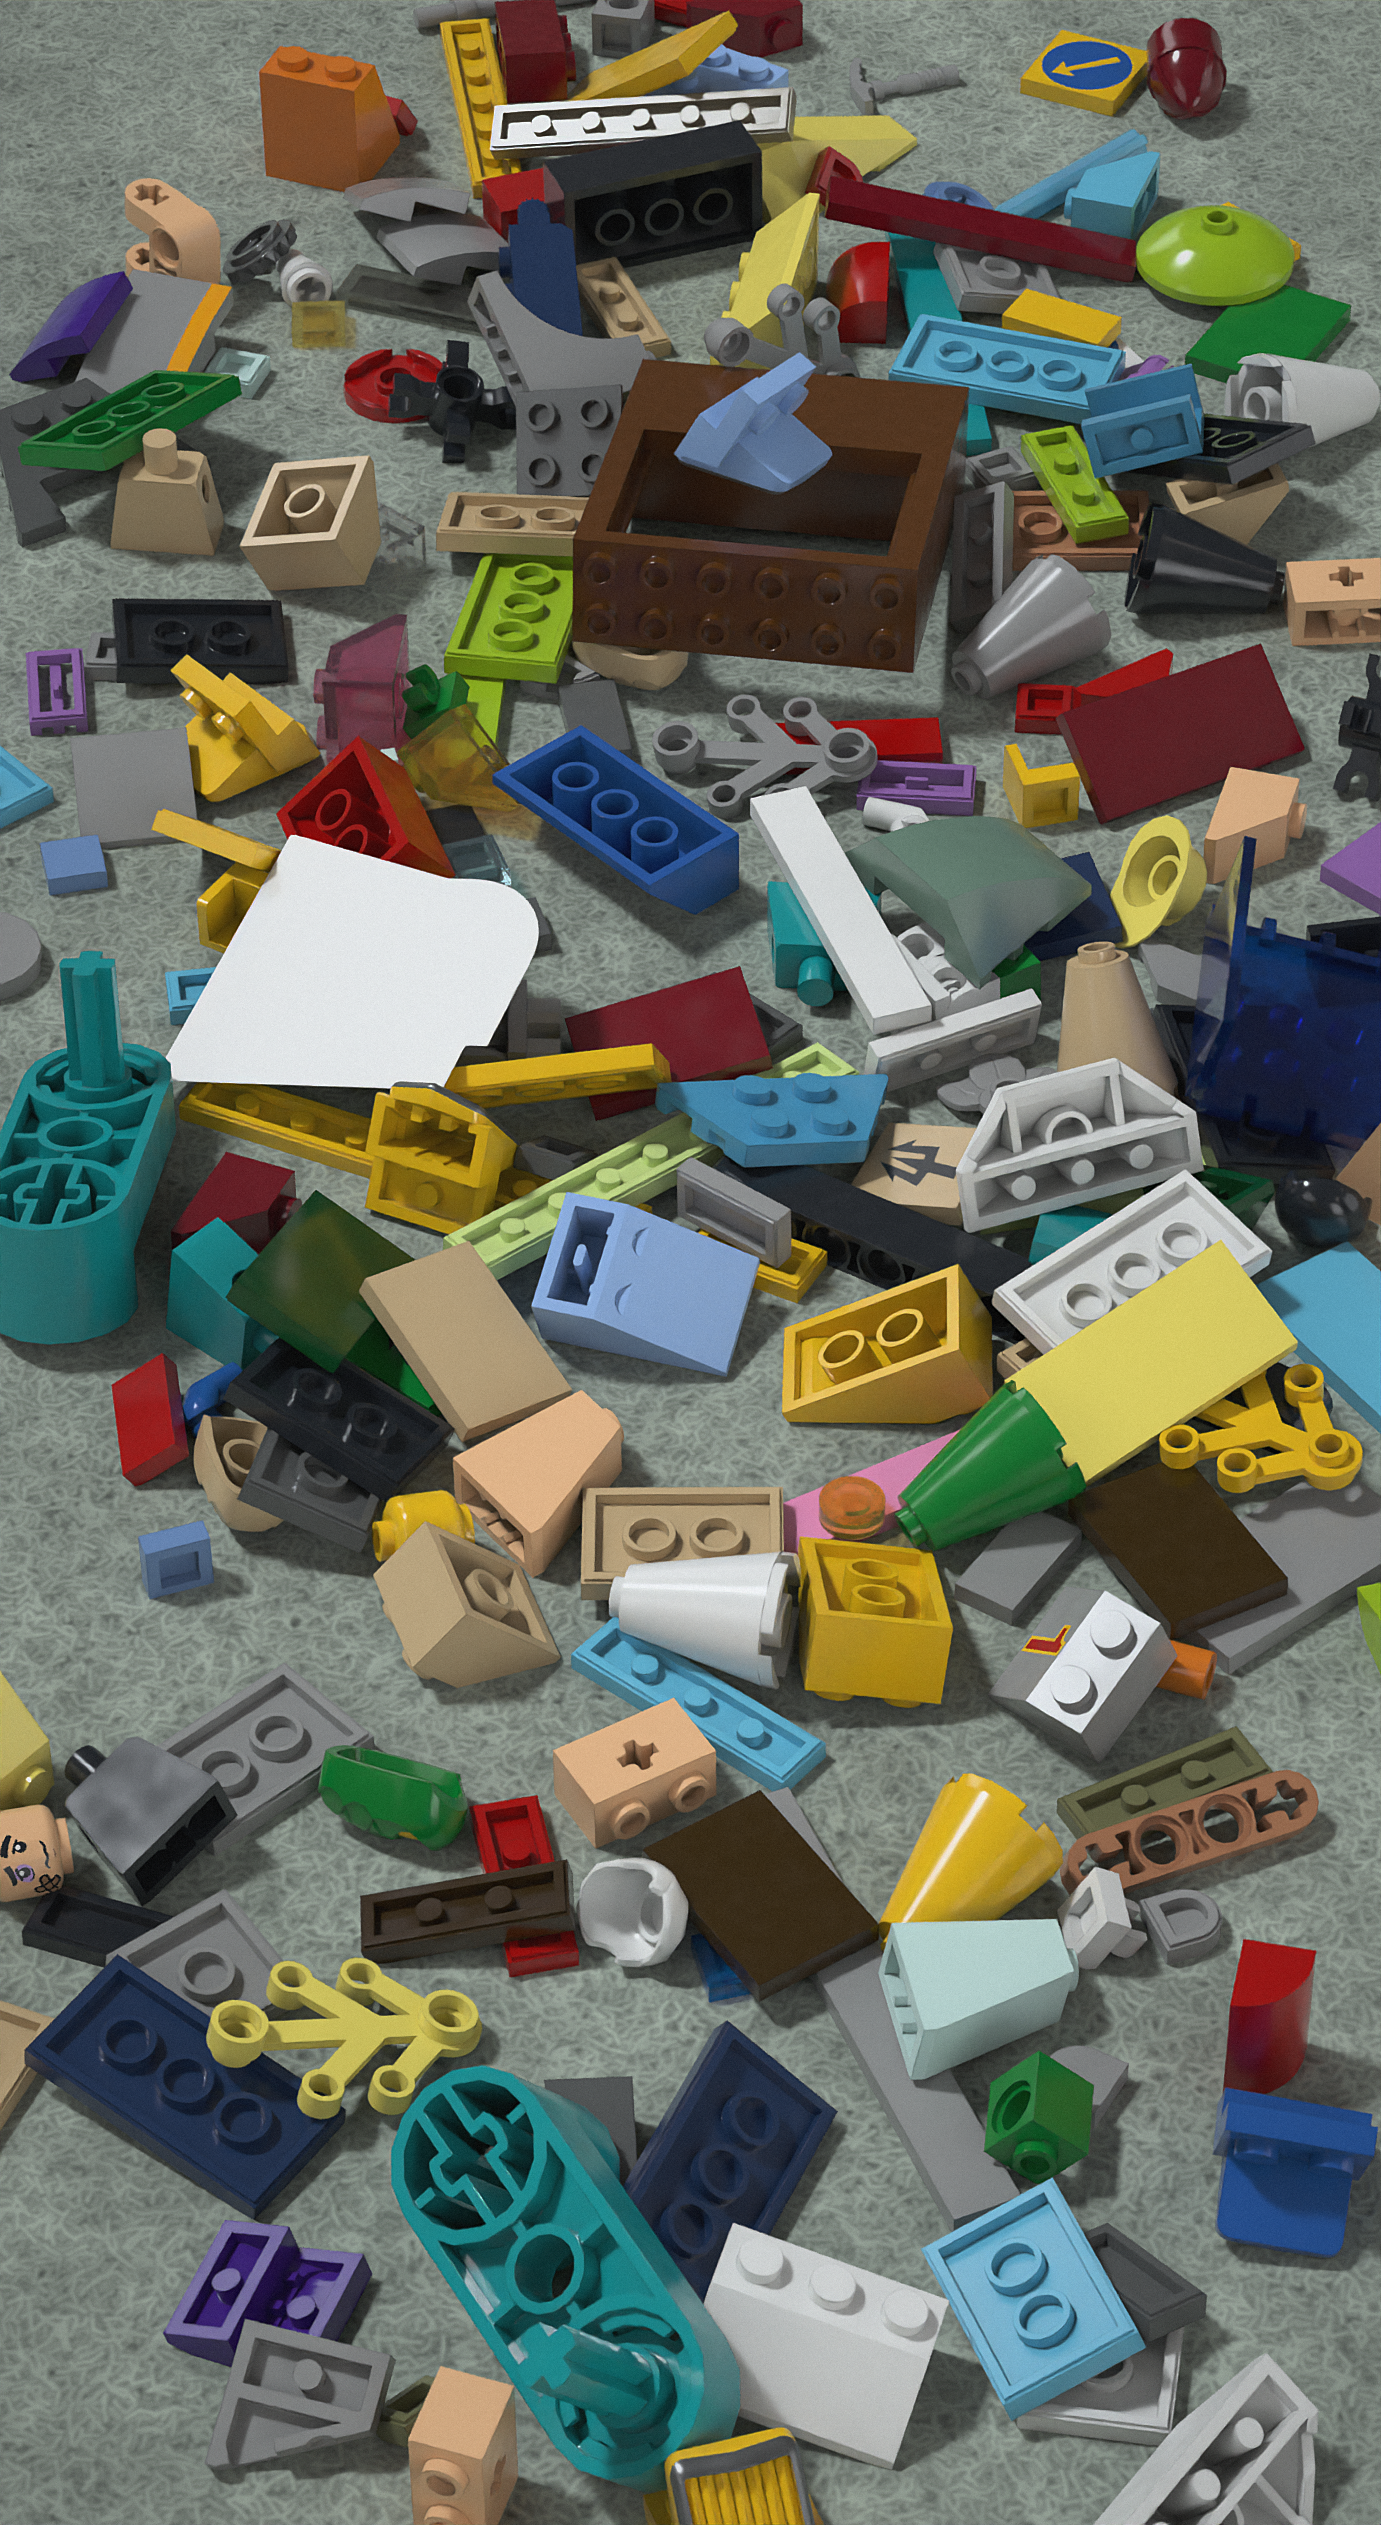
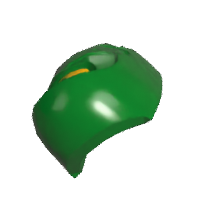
M340 1745L325 1750L318 1793L321 1794L324 1804L335 1815H338L349 1824L360 1828L362 1831H368V1834L383 1839L393 1840L406 1837L419 1840L431 1851H440L457 1838L465 1825L468 1804L461 1782V1774L412 1759L357 1746Z

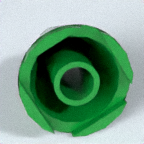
M1011 1380L998 1389L897 1496L902 1509L895 1513L894 1517L900 1529L914 1547L917 1548L925 1543L935 1552L1065 1503L1069 1499L1076 1497L1079 1493L1086 1490V1483L1077 1462L1067 1469L1065 1468L1061 1460L1064 1457L1061 1448L1067 1443L1045 1410L1024 1387L1017 1391L1016 1382Z

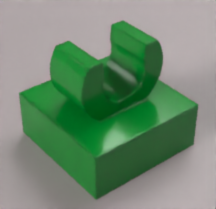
M427 664L406 672L405 677L413 687L402 691V698L407 704L402 729L415 744L463 723L470 686L457 671L440 679L437 678L434 671Z

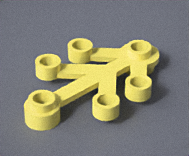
M351 1958L343 1962L335 1989L314 1978L311 1971L303 1964L295 1961H282L271 1969L266 1988L268 2000L276 2007L285 2010H296L305 2005L327 2019L268 2021L266 2014L256 2005L243 2000H229L219 2004L213 2010L206 2042L214 2059L220 2064L231 2068H240L248 2065L251 2061L258 2058L262 2051L340 2047L320 2069L310 2070L302 2078L297 2096V2104L302 2112L316 2119L331 2118L338 2113L345 2087L384 2045L410 2044L394 2065L381 2066L375 2070L367 2095L370 2105L378 2112L386 2115H398L409 2108L415 2083L439 2057H461L469 2054L477 2047L482 2033V2023L475 2003L466 1995L453 1990H438L423 1998L382 1974L380 1968L374 1962L365 1958ZM352 1980H358V1981H361V1982H363V1983H365V1984H359V1983H356V1982H354V1981H352ZM283 1983L291 1984V1985H294V1986H296V1987H288V1986L284 1985ZM376 2001L397 2015L379 2016L364 2006ZM385 2088H392L397 2090L398 2092H391L386 2090ZM315 2091L323 2092V2093L327 2094L328 2096H321V2095H318V2094H316V2093H314V2092H315Z

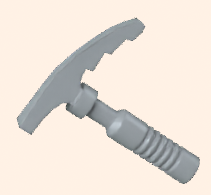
M860 58L853 59L849 71L851 97L863 116H873V101L883 100L885 95L894 93L907 95L920 92V90L924 91L959 83L960 79L959 71L955 64L917 73L899 75L896 80L884 83L881 80L870 81L869 83L863 82Z

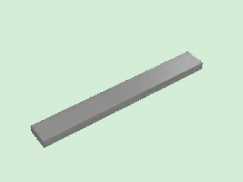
M789 1787L765 1794L841 1880ZM876 1941L809 1977L950 2231L953 2232L1021 2194L1004 2164L984 2152L986 2133L951 2071L947 2069L924 2080H910L878 1975L883 1952Z

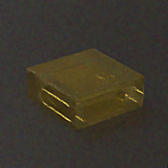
M345 301L292 302L293 348L346 346Z

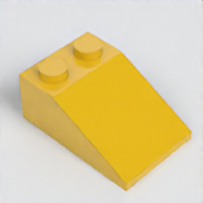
M959 1264L784 1328L782 1414L787 1422L935 1424L957 1415L971 1413L982 1407L993 1396L992 1317Z
M800 1536L798 1545V1557L801 1566V1587H798L800 1608L799 1664L805 1690L814 1691L818 1696L834 1701L850 1700L854 1695L882 1698L884 1702L902 1708L918 1707L922 1702L941 1704L953 1626L932 1550Z

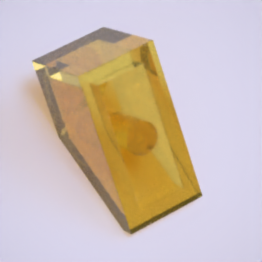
M466 704L446 712L396 752L404 763L402 767L405 768L414 788L420 793L426 792L431 800L512 812L524 806L493 784L492 774L507 767L510 763Z

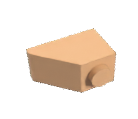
M1230 767L1205 836L1203 859L1207 868L1206 883L1215 884L1283 859L1291 837L1301 839L1306 822L1307 804L1298 803L1299 778Z

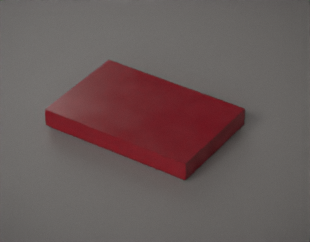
M740 966L564 1018L575 1053L652 1043L670 1063L671 1083L736 1080L741 1076L753 1075L773 1069L770 1053ZM657 1088L588 1096L595 1120H603L655 1104Z

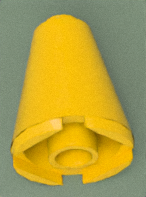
M963 1773L957 1782H955L953 1776L942 1787L879 1921V1935L883 1940L880 1946L883 1953L892 1923L992 1921L1000 1919L1049 1881L1062 1866L1063 1850L1054 1833L1045 1822L1035 1831L1020 1816L1027 1805L1016 1795L995 1782L972 1773Z

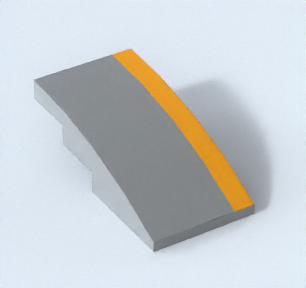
M133 269L128 277L133 290L92 350L87 353L75 382L88 378L112 394L154 370L202 373L216 352L214 333L234 305L232 287Z

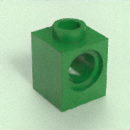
M1040 2050L990 2083L984 2152L1035 2184H1041L1058 2175L1089 2154L1094 2085Z

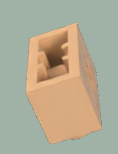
M1381 558L1286 562L1283 607L1292 646L1381 642Z
M675 1698L553 1750L554 1795L595 1849L617 1839L633 1838L641 1833L646 1826L678 1812H691L703 1805L707 1799L716 1796V1750Z
M440 2366L408 2438L414 2525H498L518 2479L515 2393L513 2385Z

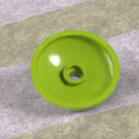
M1206 205L1175 211L1151 225L1138 241L1136 264L1140 275L1150 286L1171 298L1198 305L1230 306L1262 299L1280 289L1293 272L1294 249L1286 234L1268 219L1240 208Z

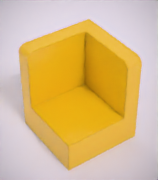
M1017 744L1004 745L1003 788L1019 824L1025 828L1078 820L1080 775L1074 762L1028 769Z
M235 862L198 898L196 906L201 945L225 953L269 873Z

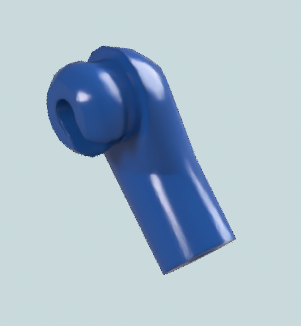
M231 1362L193 1383L186 1390L182 1400L185 1425L189 1426L194 1439L197 1438L203 1415L223 1417L216 1408L227 1402L223 1398L230 1382L243 1371L236 1363Z

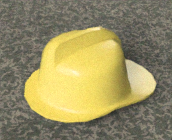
M1168 815L1154 818L1144 825L1130 842L1123 859L1121 871L1109 896L1122 925L1123 942L1115 943V947L1123 949L1138 945L1148 939L1161 925L1170 926L1180 921L1200 901L1206 887L1207 868L1203 857L1191 845L1189 830L1181 820Z

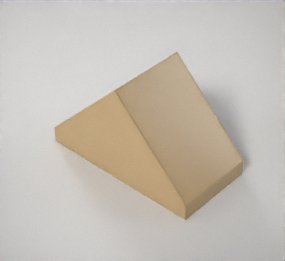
M1278 463L1233 485L1186 479L1166 482L1167 492L1177 511L1245 544L1250 542L1289 492L1288 481Z

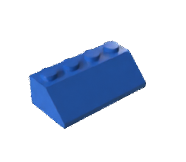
M582 725L492 774L495 786L645 892L696 915L739 890V833Z

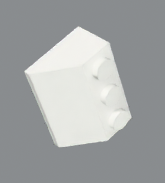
M733 2223L703 2305L727 2338L740 2369L741 2407L738 2416L772 2429L778 2427L786 2428L794 2437L871 2465L892 2470L949 2300Z

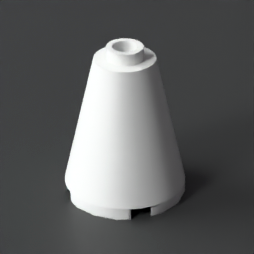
M1259 353L1242 357L1238 362L1243 364L1237 375L1229 376L1226 384L1224 407L1226 416L1307 424L1312 427L1315 445L1369 423L1374 418L1379 407L1380 391L1371 375L1364 370Z
M782 1551L631 1564L626 1571L625 1577L616 1576L613 1580L609 1597V1615L619 1618L621 1632L761 1687L778 1689L780 1685L777 1676L785 1677L796 1637L800 1608L792 1607V1596L788 1594V1585L801 1587L800 1559L796 1553Z

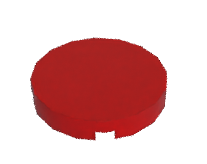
M381 349L363 355L352 363L345 372L343 392L346 404L356 414L377 422L403 423L425 418L427 416L415 415L409 418L388 417L389 395L393 394L394 373L409 374L421 381L435 383L437 374L441 371L442 362L436 357L416 349H406V356H393L392 349Z

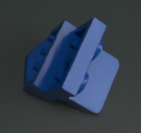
M1225 2088L1217 2106L1212 2155L1222 2156L1215 2219L1217 2234L1228 2241L1275 2251L1321 2258L1336 2256L1341 2250L1344 2241L1352 2180L1359 2181L1374 2158L1378 2127L1371 2126L1373 2114Z

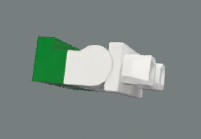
M927 922L908 929L898 937L891 934L932 1005L931 1022L1031 988L1041 1001V962L1024 944L1023 953L1014 961L1008 958L1004 959L992 970L991 981L981 989H978L944 958L945 938ZM923 1024L901 1028L890 1032L892 1034H896Z

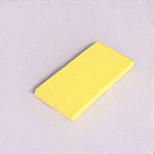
M1219 1240L1004 1380V1385L1011 1380L1015 1381L1017 1391L1024 1387L1045 1410L1067 1443L1061 1448L1064 1456L1061 1460L1065 1468L1067 1469L1077 1462L1083 1473L1086 1487H1088L1158 1441L1163 1430L1172 1425L1184 1424L1297 1350L1298 1341L1222 1240Z

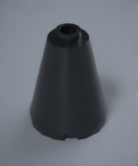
M1149 503L1138 531V536H1142L1137 554H1132L1124 602V605L1127 607L1126 611L1136 614H1264L1269 604L1278 605L1283 591L1285 572L1277 571L1276 558L1164 504Z

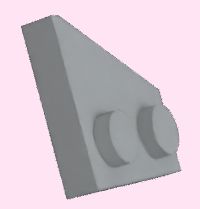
M245 2319L204 2464L209 2468L221 2471L376 2435L396 2360L390 2354Z

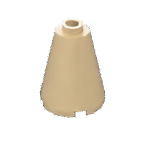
M1094 942L1080 946L1077 949L1078 956L1069 959L1066 963L1057 1072L1116 1058L1175 1097L1174 1093H1178V1080L1129 954L1125 951L1115 950V945L1112 942Z

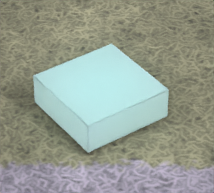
M220 347L203 373L234 374L239 376L242 395L239 397L252 399L271 370L270 356Z

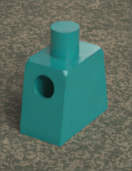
M768 881L767 932L775 986L778 988L797 989L799 999L803 1003L810 1006H823L831 1001L834 991H848L789 883ZM864 886L881 916L882 892L874 895Z
M218 1217L172 1250L166 1329L223 1365L234 1362L244 1370L279 1337L225 1298L236 1280L256 1259L258 1254Z

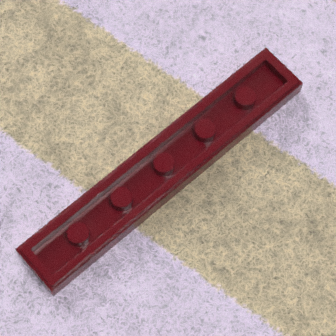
M830 175L825 204V218L829 220L1132 283L1136 270V240Z

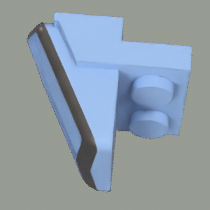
M799 352L762 377L754 378L700 413L674 453L678 457V461L685 466L770 494H782L806 481L824 467L832 456L831 449L792 415L809 393V390L804 385L816 366Z

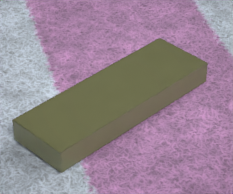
M1235 1726L1057 1799V1814L1078 1840L1086 1834L1272 1773L1273 1771L1239 1728ZM1146 1831L1141 1835V1839L1160 1831Z

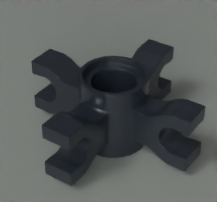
M447 340L446 361L442 362L441 371L437 374L435 383L421 381L409 374L394 373L393 394H390L388 399V417L409 418L415 415L427 416L428 424L432 430L443 436L442 463H464L465 444H469L470 433L474 430L476 421L490 423L502 430H516V406L507 387L485 389L481 376L468 368L469 342Z
M1369 654L1366 665L1369 689L1366 699L1351 696L1348 701H1344L1339 718L1338 744L1340 747L1352 749L1348 762L1338 771L1333 789L1347 794L1352 778L1356 775L1364 774L1367 775L1369 780L1365 797L1370 800L1379 801L1381 797V656Z

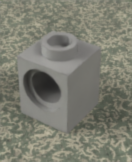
M598 0L592 12V55L622 59L647 48L655 30L654 0Z

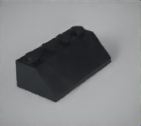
M740 120L543 161L544 202L548 204L550 224L562 223L573 230L576 265L615 257L623 269L754 241L756 232L762 228V151Z

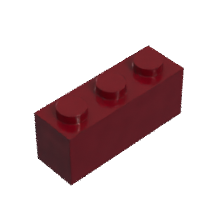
M555 0L496 1L497 52L507 104L568 100L567 82L576 81L575 52L572 51L571 34L568 33L567 16L558 15Z

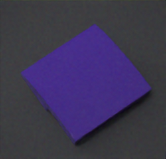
M121 271L96 278L69 293L57 305L9 374L11 379L23 382L55 377L71 355L90 352L133 290L125 272Z
M225 2220L166 2326L163 2335L168 2344L182 2351L228 2367H232L245 2319L338 2341L372 2276V2271L364 2254L299 2247L288 2226Z

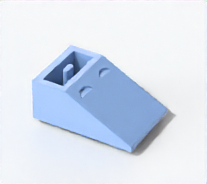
M566 1192L531 1308L542 1339L727 1377L760 1265V1259L629 1204Z

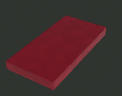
M1261 643L1066 711L1055 718L1098 822L1101 825L1225 781L1230 767L1253 771L1298 755L1305 750Z

